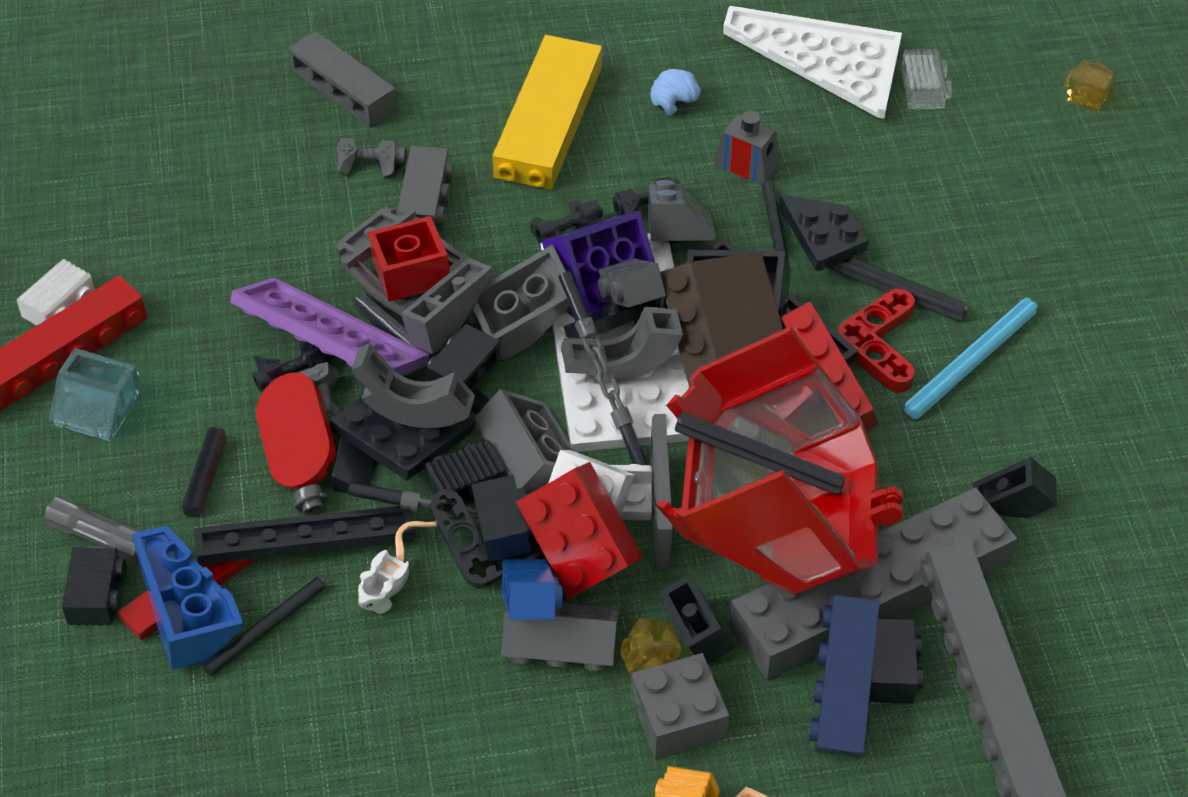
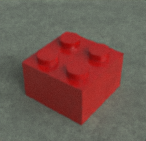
M431 216L367 232L372 261L388 302L427 292L450 273L448 255Z

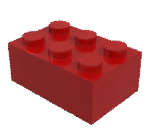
M591 462L570 470L516 502L569 599L643 558Z

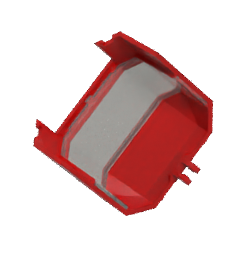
M788 327L698 368L689 378L692 385L682 397L675 394L666 404L677 419L681 413L685 412L839 473L845 477V481L840 493L834 495L791 478L784 470L776 472L689 437L682 508L676 509L665 500L655 504L683 538L759 574L763 581L791 594L841 580L877 566L878 524L890 526L903 518L902 506H900L901 502H903L902 490L896 488V486L878 490V462L860 416L794 330Z

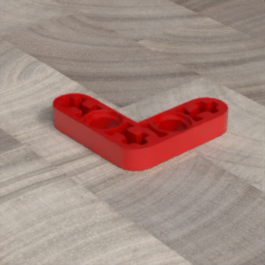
M893 289L842 322L838 328V334L858 350V357L855 362L883 386L896 393L908 391L912 387L915 370L910 362L883 341L881 337L912 316L915 302L914 296L904 289ZM876 316L881 318L884 323L875 325L867 319ZM869 352H879L884 358L872 360L866 354Z

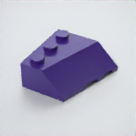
M640 211L615 216L541 241L544 249L551 245L555 247L566 271H571L586 311L594 312V315L603 312L602 306L610 304V302H606V298L604 299L601 296L598 288V280L601 279L599 269L634 258L655 263ZM569 306L566 309V311L574 318L571 307Z

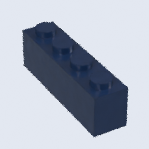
M834 595L832 606L824 605L822 627L829 628L827 643L820 642L818 665L825 666L823 680H816L813 703H820L819 718H811L809 741H816L815 752L859 758L863 755L880 601Z

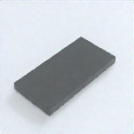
M653 414L651 422L650 466H652L655 569L657 571H670L672 524L655 505L663 500L671 505L666 414Z

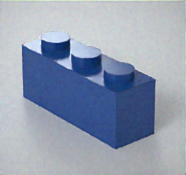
M502 559V597L509 620H555V608H562V586L559 585L558 577H555L554 571L550 570L546 559Z

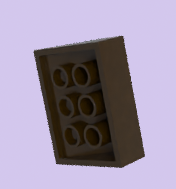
M761 251L689 262L660 272L668 309H677L683 333L678 348L689 387L692 385L689 378L698 368L784 330Z

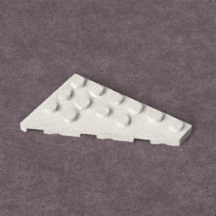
M729 6L724 22L723 34L878 118H885L902 33Z

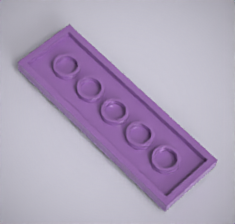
M275 277L232 291L230 303L242 308L244 313L258 316L268 321L270 326L288 331L297 340L309 342L319 347L323 353L335 355L345 360L351 367L359 348L371 343L390 367L401 376L424 368L428 364L429 353Z

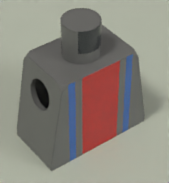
M750 110L745 111L742 115H736L722 134L714 165L760 185L770 181L780 168L776 130L760 123V115L756 111Z

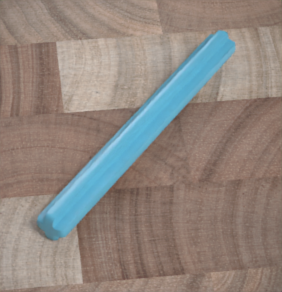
M1030 298L1022 299L905 403V414L914 420L919 419L1033 317L1038 308L1037 303L1033 302Z

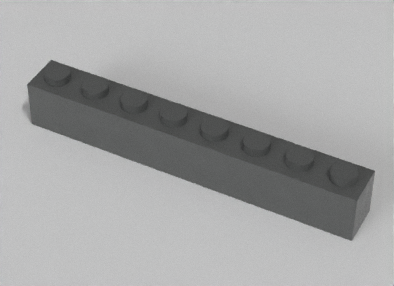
M971 541L928 550L920 566L921 580L925 587L930 588L933 596L932 610L935 618L938 621H942L946 632L944 634L945 646L948 653L955 657L958 666L956 670L957 680L963 690L966 689L968 693L970 716L973 723L979 725L981 729L983 752L986 759L992 761L996 771L995 784L1001 797H1066Z

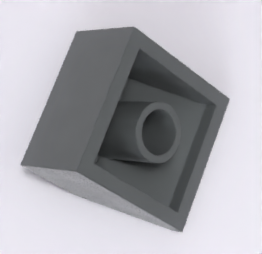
M660 180L656 184H649L648 222L651 241L715 240L716 234L711 213L681 184H675V182L670 180Z

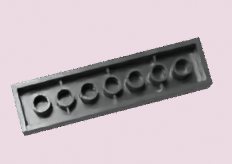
M975 487L878 532V565L796 594H791L768 583L732 600L729 626L765 679L769 680L819 655L820 642L827 643L829 628L822 627L824 605L832 606L834 595L880 601L878 619H896L931 602L933 599L930 588L924 586L920 576V566L928 550L971 541L983 576H986L1011 564L1017 537Z

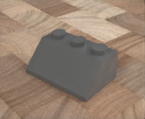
M500 389L475 416L482 429V436L485 440H490L504 464L508 476L514 474L516 487H524L525 494L527 495L549 483L560 450L574 451L545 402Z
M562 602V608H555V620H509L507 610L505 609L501 656L510 657V661L514 663L526 664L531 663L532 659L547 660L548 665L555 667L569 666V662L583 663L584 668L590 670H605L606 666H613L615 660L620 607Z

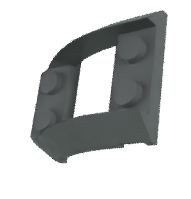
M381 208L339 240L336 245L343 267L377 300L401 315V312L426 292L414 295L409 300L404 298L388 302L380 279L363 264L372 257L367 232L419 218L413 209L406 213H396L395 208ZM441 239L448 255L450 272L468 257L470 258V256L460 252Z

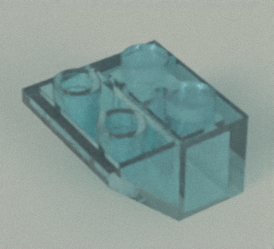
M74 348L58 372L48 418L49 424L111 442L142 393L136 366Z

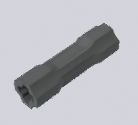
M62 495L55 496L53 501L47 506L44 515L47 521L46 525L67 534L78 535L103 547H117L121 558L139 564L132 534L143 530L129 524H120L88 510L83 504Z

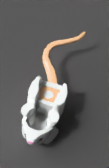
M410 521L404 523L396 532V557L390 556L387 550L375 556L371 562L370 571H364L360 575L361 584H359L358 604L362 609L383 614L392 607V602L389 598L396 595L403 588L409 576V562L406 561L404 563L405 549L402 539L404 531L411 527H435V522Z

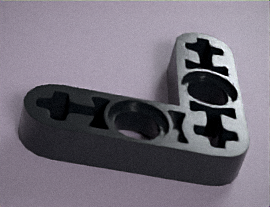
M445 489L434 494L430 505L431 516L464 580L472 587L481 588L501 579L502 570L496 571L495 564L485 570L484 578H480L478 574H470L473 570L474 562H478L480 566L490 563L485 543L458 493ZM444 499L448 504L455 503L452 508V514L456 521L460 517L464 518V520L452 524L448 529L444 526L450 524L448 514L445 511L438 512L441 504L440 501ZM457 530H467L472 534L473 541L468 547L462 548L454 544L452 536ZM529 538L530 543L533 542L536 538ZM537 543L531 546L532 555L529 556L528 553L522 554L520 559H542L546 556ZM502 559L497 560L496 564L502 569Z

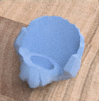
M668 69L663 71L654 81L650 93L651 102L655 106L661 105L665 110V115L672 116L678 110L675 106L676 101L694 102L698 99L701 89L692 73L684 70Z

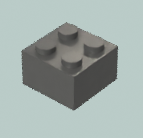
M703 653L631 673L630 698L655 760L727 739L729 714Z

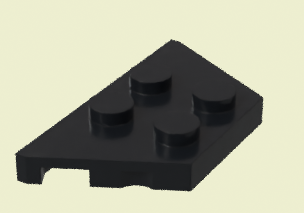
M780 195L779 207L815 272L824 270L825 263L835 259L834 261L840 263L847 260L850 256L859 255L867 251L869 239L849 206L790 195Z

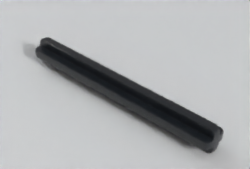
M850 256L847 260L840 263L834 261L835 259L825 263L827 268L886 292L893 289L907 290L914 296L915 304L957 321H962L967 314V303Z
M685 412L681 413L677 419L675 431L776 472L784 470L789 477L834 495H838L843 488L845 477L839 473Z

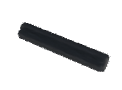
M210 427L207 430L182 503L183 513L187 516L197 517L202 512L227 438L225 430L222 428Z

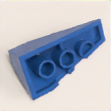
M168 525L133 533L132 540L171 670L209 660L243 628V621L233 595L226 588L222 589L213 579V574L207 567L203 568L193 558L192 551Z

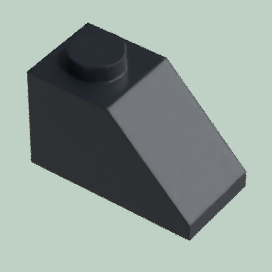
M1032 457L973 482V488H977L999 516L1029 518L1057 506L1056 477Z

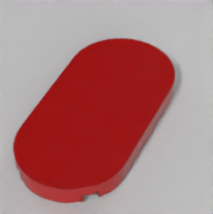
M302 373L282 375L271 382L261 394L257 403L256 418L272 477L286 489L298 491L309 485H317L324 479L329 472L326 468L330 461L332 463L334 461L336 447L318 386Z

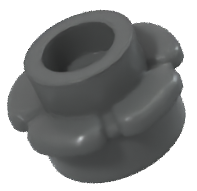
M320 485L303 487L294 493L296 501L294 508L298 511H303L305 515L318 513L324 508L323 504L328 499V496L322 492Z

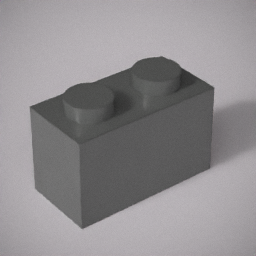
M634 258L598 270L601 278L598 280V288L601 296L604 299L606 298V302L632 307L666 296L658 263Z

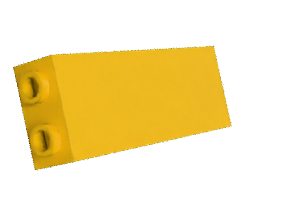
M549 35L544 36L492 155L493 178L553 190L602 69V46Z

